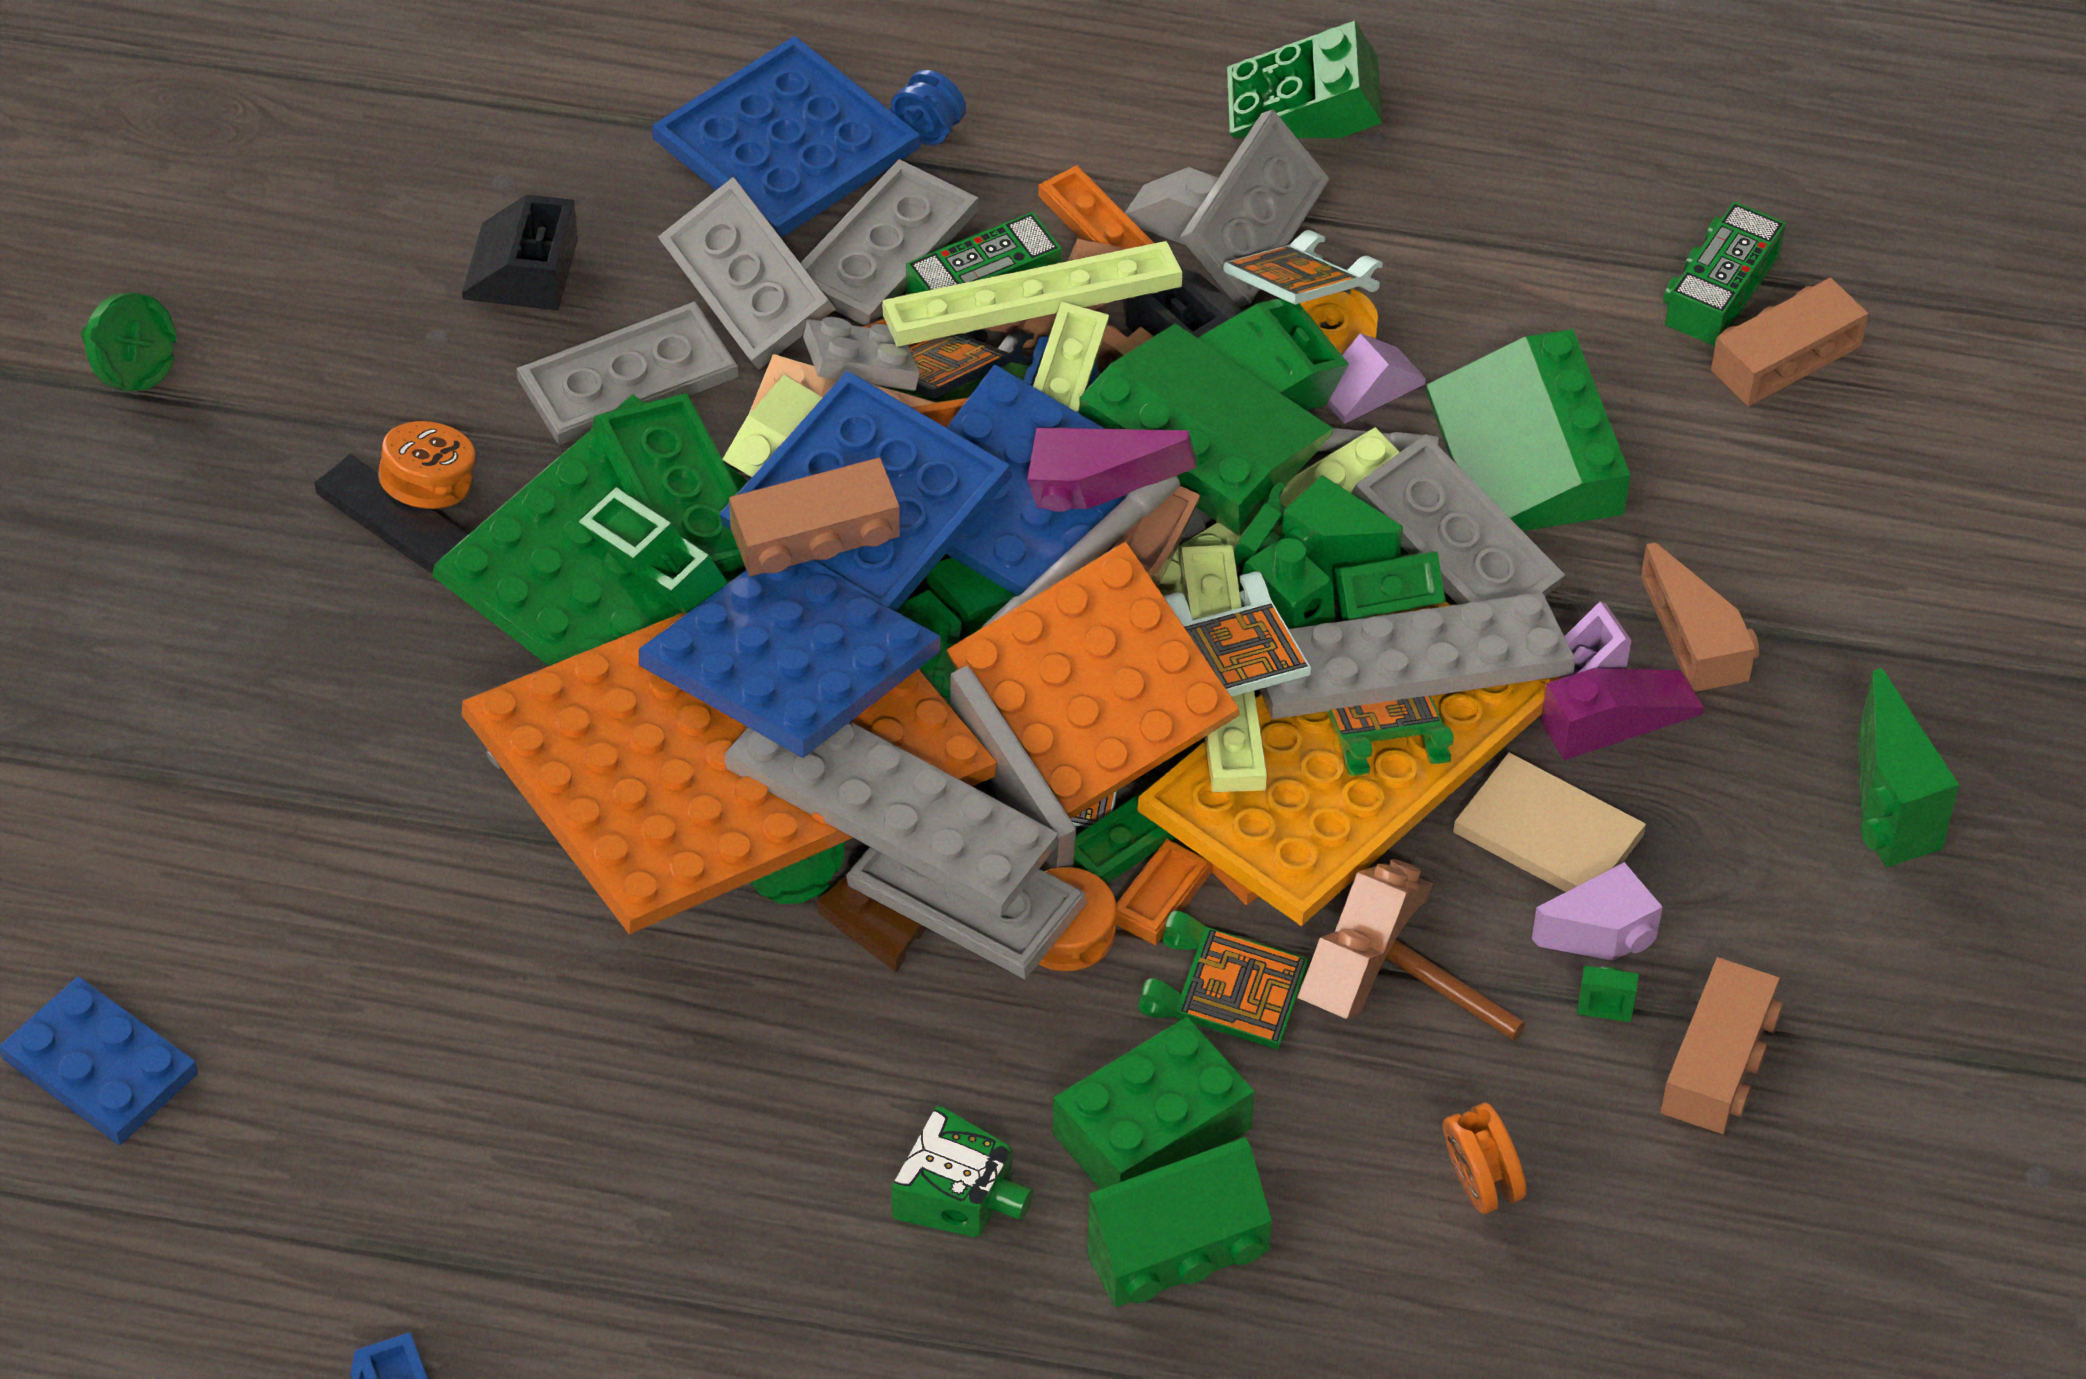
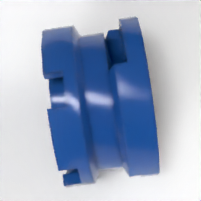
M920 70L914 73L907 85L901 88L891 101V112L920 134V143L935 146L942 143L951 132L952 126L959 124L966 114V102L957 86L947 77L933 70Z

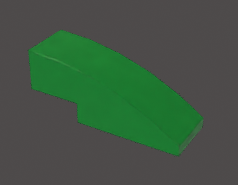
M617 487L579 521L582 528L625 568L685 615L728 583L707 553L682 538L671 522Z

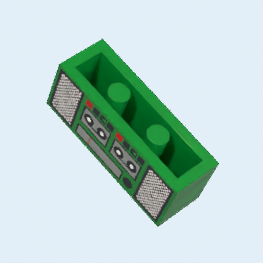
M1733 201L1723 217L1715 216L1707 230L1703 246L1693 247L1686 260L1684 273L1680 278L1674 276L1665 290L1663 303L1668 305L1665 325L1715 346L1716 338L1735 323L1780 257L1786 222Z
M1030 212L907 262L906 295L1062 263V248L1035 213Z

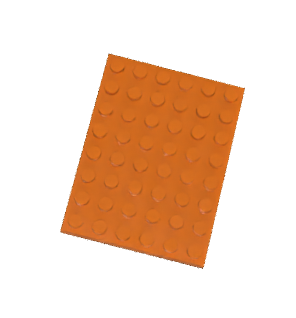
M684 613L462 701V717L628 934H632L853 838L824 822L823 816L814 812L811 815L768 792V786L749 776L741 777L726 769V764L724 763L725 753L748 727L639 666V648L685 615ZM919 669L850 721L970 786L995 777L997 767L995 759Z

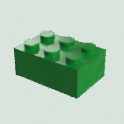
M1185 1017L1053 1097L1052 1135L1098 1188L1103 1189L1222 1146L1252 1128L1255 1091L1188 1017Z

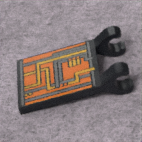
M1020 328L1015 329L1007 335L998 348L984 343L987 341L988 335L987 332L980 329L917 343L909 347L920 372L916 390L913 391L936 399L986 375L994 364L1000 368L1011 362L1022 365L1032 364L1034 351L1030 349L1022 350L1027 340L1034 338V333Z

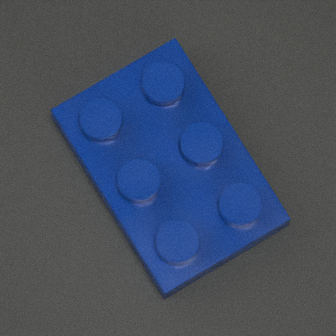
M79 976L0 1045V1053L4 1061L119 1146L198 1075L196 1061Z

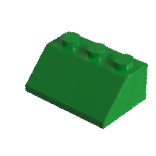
M1247 1138L1235 1140L1089 1193L1087 1256L1114 1308L1130 1302H1146L1154 1298L1160 1291L1182 1283L1194 1284L1208 1277L1211 1272L1233 1264H1249L1258 1259L1263 1253L1269 1251L1272 1220Z

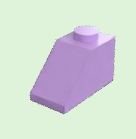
M1624 862L1536 907L1532 940L1539 947L1614 961L1630 952L1639 953L1655 941L1663 907Z

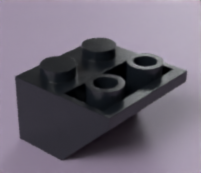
M526 194L484 221L463 287V300L559 310L578 241L574 200Z
M1181 268L1182 287L1127 298L1126 326L1133 332L1142 327L1154 337L1176 323L1198 338L1243 311L1204 276Z

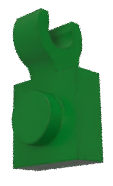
M1279 482L1274 485L1266 503L1239 539L1234 550L1235 564L1240 568L1244 569V565L1249 558L1281 539L1282 535L1275 530L1279 525L1283 524V512L1286 507L1281 504L1279 498L1285 488L1284 483Z

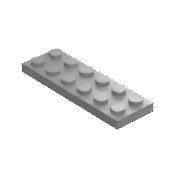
M1542 592L1288 629L1310 665L1311 675L1259 690L1271 719L1325 712L1336 708L1573 675L1575 658Z
M849 722L804 758L749 727L725 753L724 763L726 764V769L741 777L749 776L768 786V792L811 815L814 812L820 814L827 824L999 917L1004 914L1057 847L1058 832L852 722Z

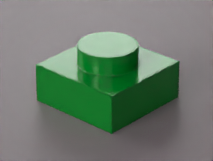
M1584 965L1577 1014L1631 1022L1639 974L1621 971L1614 967L1598 968Z

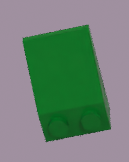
M1883 668L1874 670L1858 732L1860 829L1866 846L1871 851L1875 850L1886 868L1943 849L1959 784Z

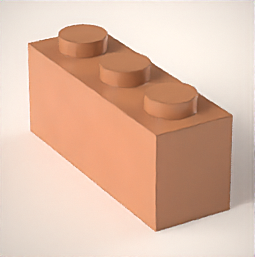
M1830 277L1813 287L1803 288L1794 297L1775 307L1769 306L1756 317L1737 327L1731 326L1725 329L1716 338L1711 371L1749 407L1860 348L1869 313Z
M880 458L729 497L730 527L749 577L762 573H777L783 571L788 566L814 559L826 560L844 551L863 546H878L889 539L900 537V506Z
M1719 957L1716 958L1668 1077L1661 1114L1722 1135L1725 1133L1731 1115L1741 1118L1751 1091V1086L1744 1084L1748 1072L1758 1075L1768 1046L1767 1043L1760 1040L1764 1030L1772 1033L1775 1032L1782 1013L1784 1002L1775 999L1779 977Z

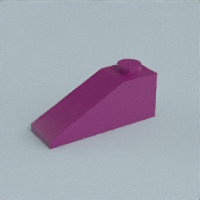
M1036 428L1027 480L1037 508H1046L1056 512H1063L1069 509H1089L1129 494L1139 488L1195 469L1197 458L1189 431Z
M1592 668L1546 683L1541 724L1563 760H1567L1702 715L1704 713V706L1681 670Z

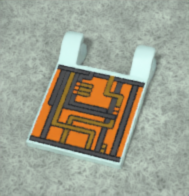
M1306 230L1290 245L1224 262L1223 272L1295 305L1355 287L1375 292L1379 289L1380 282L1372 279L1371 275L1375 269L1383 267V262L1370 256H1362L1348 270H1345L1323 260V256L1313 252L1318 243L1325 242L1326 237L1312 230Z
M1256 571L1240 576V583L1244 588L1240 592L1242 608L1194 621L1187 601L1181 592L1163 596L1231 697L1311 675V667L1271 601L1260 572Z

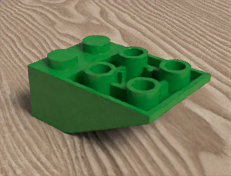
M1355 20L1227 67L1230 134L1233 138H1246L1261 113L1274 109L1296 138L1339 139L1382 124L1378 56Z
M1281 298L1255 304L1198 337V339L1306 411L1326 406L1349 366V363L1300 303L1294 305Z

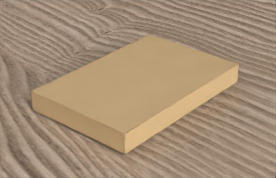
M1509 752L1455 820L1453 833L1567 892L1622 864L1644 836L1646 824Z

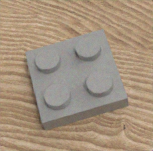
M825 317L822 321L807 319L803 338L818 377L839 380L848 370L872 385L916 390L920 372L908 345L897 347L887 325L873 324L871 328L852 326L848 321L836 317Z

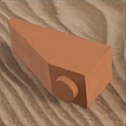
M1657 543L1646 544L1641 579L1678 665L1694 692L1748 682L1750 680L1753 660L1759 656V644L1754 630L1746 628L1736 607Z

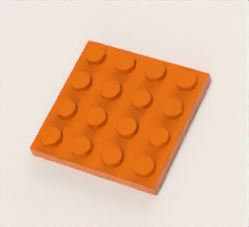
M1126 541L946 650L948 658L956 670L965 666L972 669L1070 819L1240 716L1238 706Z

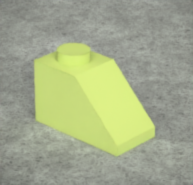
M783 375L749 413L722 460L753 477L823 397L790 377Z

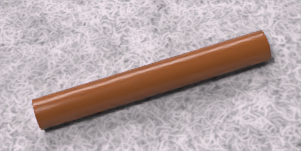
M1395 940L1386 956L1387 960L1513 1041L1520 1036L1525 1027L1524 1021L1398 940Z

